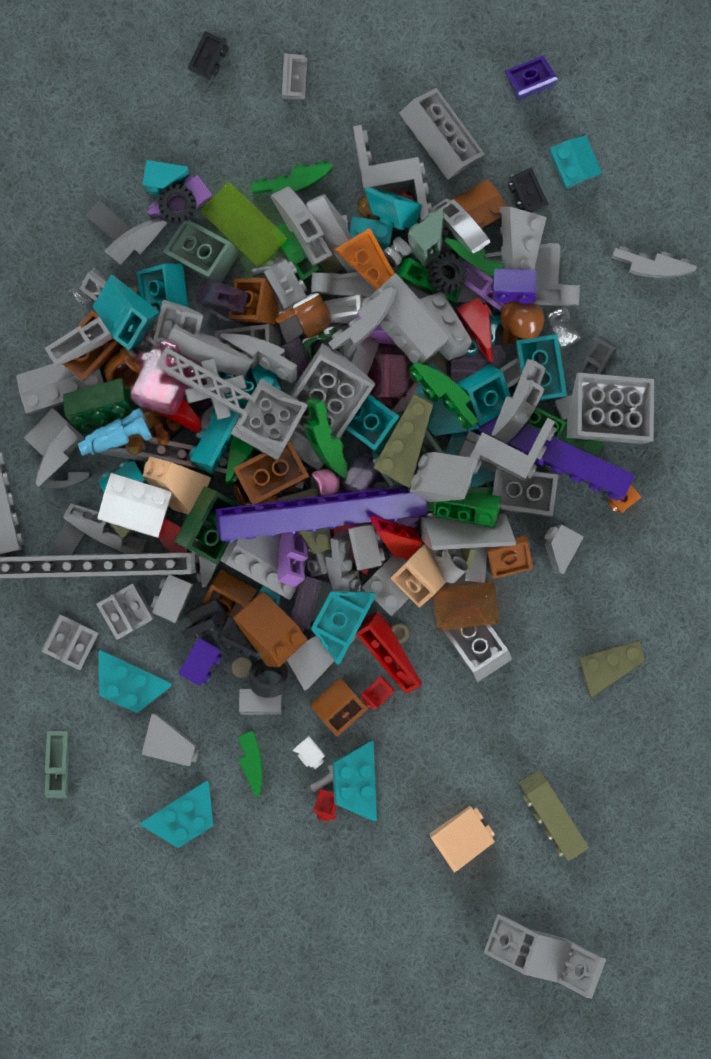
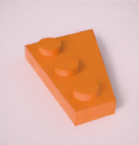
M370 228L334 249L376 290L395 274Z

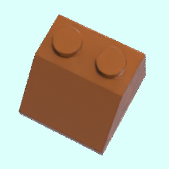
M488 179L454 198L482 230L501 220L502 216L499 207H507L499 192Z
M235 278L228 319L244 325H275L278 303L268 279Z
M221 570L201 605L218 599L227 616L234 617L253 599L257 590ZM226 617L223 621H221L220 623L224 624L225 621H226V619H227V617Z

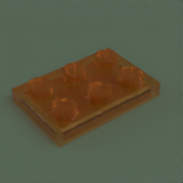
M494 582L440 588L433 595L438 631L500 623Z

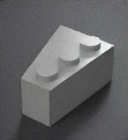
M499 207L502 216V227L500 229L503 234V269L534 270L547 217L513 207Z
M438 292L419 299L452 336L438 352L447 360L465 355L472 340L445 295Z

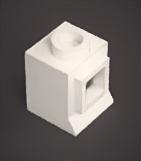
M310 736L293 749L294 752L299 753L298 757L306 767L310 766L316 769L324 762L322 758L325 757V754Z

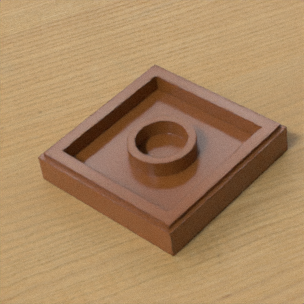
M526 535L515 538L516 545L486 547L493 579L533 569Z

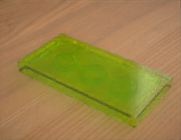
M229 181L200 210L257 267H260L287 239Z

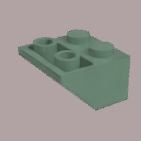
M441 208L436 212H430L423 222L414 224L408 232V242L412 254L424 267L441 255L444 232V211Z

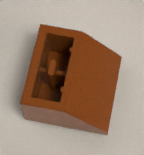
M341 677L310 704L316 714L337 737L368 710V707Z

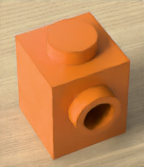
M631 485L624 501L621 499L615 501L607 497L610 500L607 504L614 512L618 510L619 513H622L639 500L641 496Z

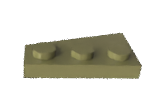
M317 488L277 498L276 501L318 497L319 494ZM328 527L319 528L316 531H298L312 554L331 549V535Z
M640 641L579 657L590 697H593L645 661Z

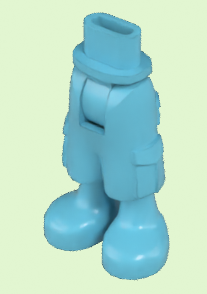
M141 408L132 411L130 415L122 420L118 418L108 423L105 427L97 428L91 435H87L85 437L86 440L78 443L82 456L88 453L94 455L95 452L100 453L126 444L129 441L128 436L133 434H140L145 440L152 439L148 423Z

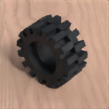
M176 184V186L170 185L159 196V211L167 221L173 224H183L182 222H187L190 217L194 216L196 200L192 191L187 189L186 186H180L179 184ZM179 196L185 200V208L182 211L174 212L170 209L169 202L173 197Z
M449 253L441 254L430 262L426 275H430L427 279L428 281L432 280L433 283L430 284L432 288L436 286L435 290L437 292L442 289L441 293L450 294L465 283L464 280L467 279V275H464L467 273V269H463L465 266L464 262L460 264L459 261L461 259L459 257L455 259V254L449 256ZM442 267L450 271L452 280L447 279L443 275Z

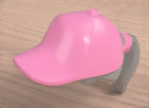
M328 469L314 471L311 478V487L307 490L317 488L319 496L334 495L339 490L340 477Z

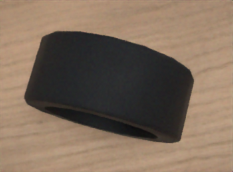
M262 659L257 660L249 670L250 688L255 694L264 698H274L281 695L288 686V669L283 663L280 667H269ZM265 671H272L278 673L281 679L273 684H263L256 677Z

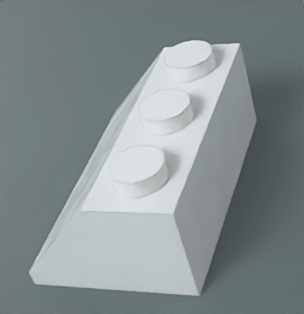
M111 473L97 519L158 538L172 492Z

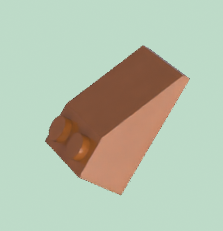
M92 310L77 327L81 326L82 328L99 317L98 314ZM112 338L94 350L62 365L84 381L106 364L123 345Z
M290 440L287 442L278 460L263 452L233 468L252 505L280 494L309 478Z
M260 592L233 617L259 656L269 667H280L307 641V638L297 624L264 592Z

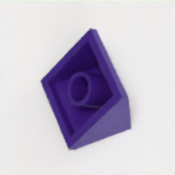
M544 56L505 71L517 101L550 88L557 82V76Z

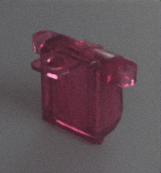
M160 340V350L154 349L151 353L139 352L135 360L143 369L131 392V399L134 400V403L144 408L173 415L177 413L188 385L155 367L165 347L172 348L181 355L179 346ZM166 355L162 364L167 367L176 366L174 358ZM189 367L182 369L185 377H194L193 369Z
M379 343L376 355L367 374L375 383L369 395L392 410L393 400L406 398L411 376L408 372L406 355H392V348L389 344ZM382 347L386 349L385 355L380 352Z

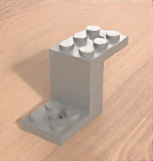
M362 125L353 126L364 194H366V187L385 191L413 185L416 202L422 204L419 221L420 223L423 222L426 216L432 212L431 203L426 201L429 195L427 182L423 183L422 179L425 178L424 163H419V157L372 165L371 152L366 151V146H368L367 131H362Z
M547 418L529 455L482 432L469 457L478 460L473 473L477 474L482 464L480 459L523 481L527 477L531 479L537 467L534 465L536 459L541 460L547 448L544 446L546 440L551 441L557 429L553 427L555 421Z
M500 914L496 917L484 950L486 955L524 975L560 983L591 999L606 962L605 958L566 938L529 929ZM508 937V938H509V941H508V944L506 945V944H505V940H506V938ZM584 966V973L581 976L580 970Z

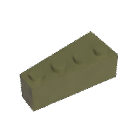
M417 392L414 393L373 467L408 488L411 487V481L414 477L434 403Z
M540 770L519 782L526 794L523 796L525 802L529 807L533 806L536 812L533 813L539 824H545L546 829L544 832L550 841L552 839L555 840L557 845L554 848L560 857L565 856L567 861H570L589 849Z

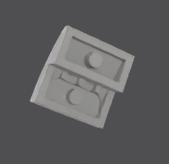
M163 300L153 341L166 343L175 325L193 335L195 333L199 334L203 314L180 304Z
M51 408L24 439L41 455H44L54 437L67 424L79 437L64 451L69 455L78 446V443L84 439V436L55 409Z
M136 582L96 604L116 640L155 619Z
M59 614L41 651L69 666L81 670L98 632Z

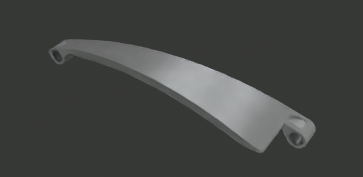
M558 243L541 244L534 267V270H537L536 302L534 303L539 306H579L580 285L558 284L560 245ZM502 251L484 254V258L502 263ZM393 267L392 269L396 274L398 267ZM442 267V273L452 278L450 271ZM312 272L311 293L370 297L377 291L358 272L347 274ZM406 284L418 299L430 296V294ZM464 285L456 302L465 303L479 298L483 304H488Z

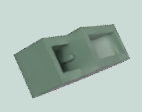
M47 731L45 758L46 798H67L68 731Z

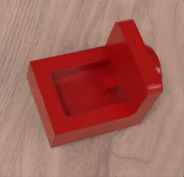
M380 676L360 695L363 698V703L368 708L375 710L396 690L383 676Z
M319 789L312 813L317 814L316 819L328 822L329 819L335 820L336 816L334 814L337 805L334 804V793Z

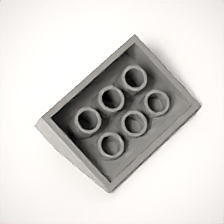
M322 343L289 396L307 404L306 400L312 398L323 401L327 408V421L332 429L331 435L340 438L375 386V383L344 355ZM306 408L296 426L305 431L303 423L310 421L308 408Z
M577 373L567 416V438L635 444L652 442L654 438V379Z
M278 533L276 536H257L254 539L238 538L229 543L220 559L222 562L289 600L292 598L299 584L296 587H292L278 582V552L282 533ZM307 559L303 561L304 569L307 563Z
M433 511L427 512V515L420 516L421 540L432 550L516 545L507 515L500 511L495 528L433 516Z

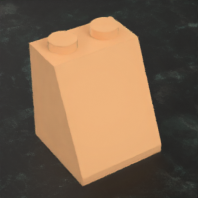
M150 456L144 466L143 477L151 486L172 492L169 507L172 510L188 515L203 487H208L211 477L180 465Z
M426 544L390 578L419 608L447 582L441 576V571L433 556V550Z
M469 806L429 833L454 873L495 842L492 838L495 834L489 825L485 827L481 822V819L484 817L478 808L473 810Z

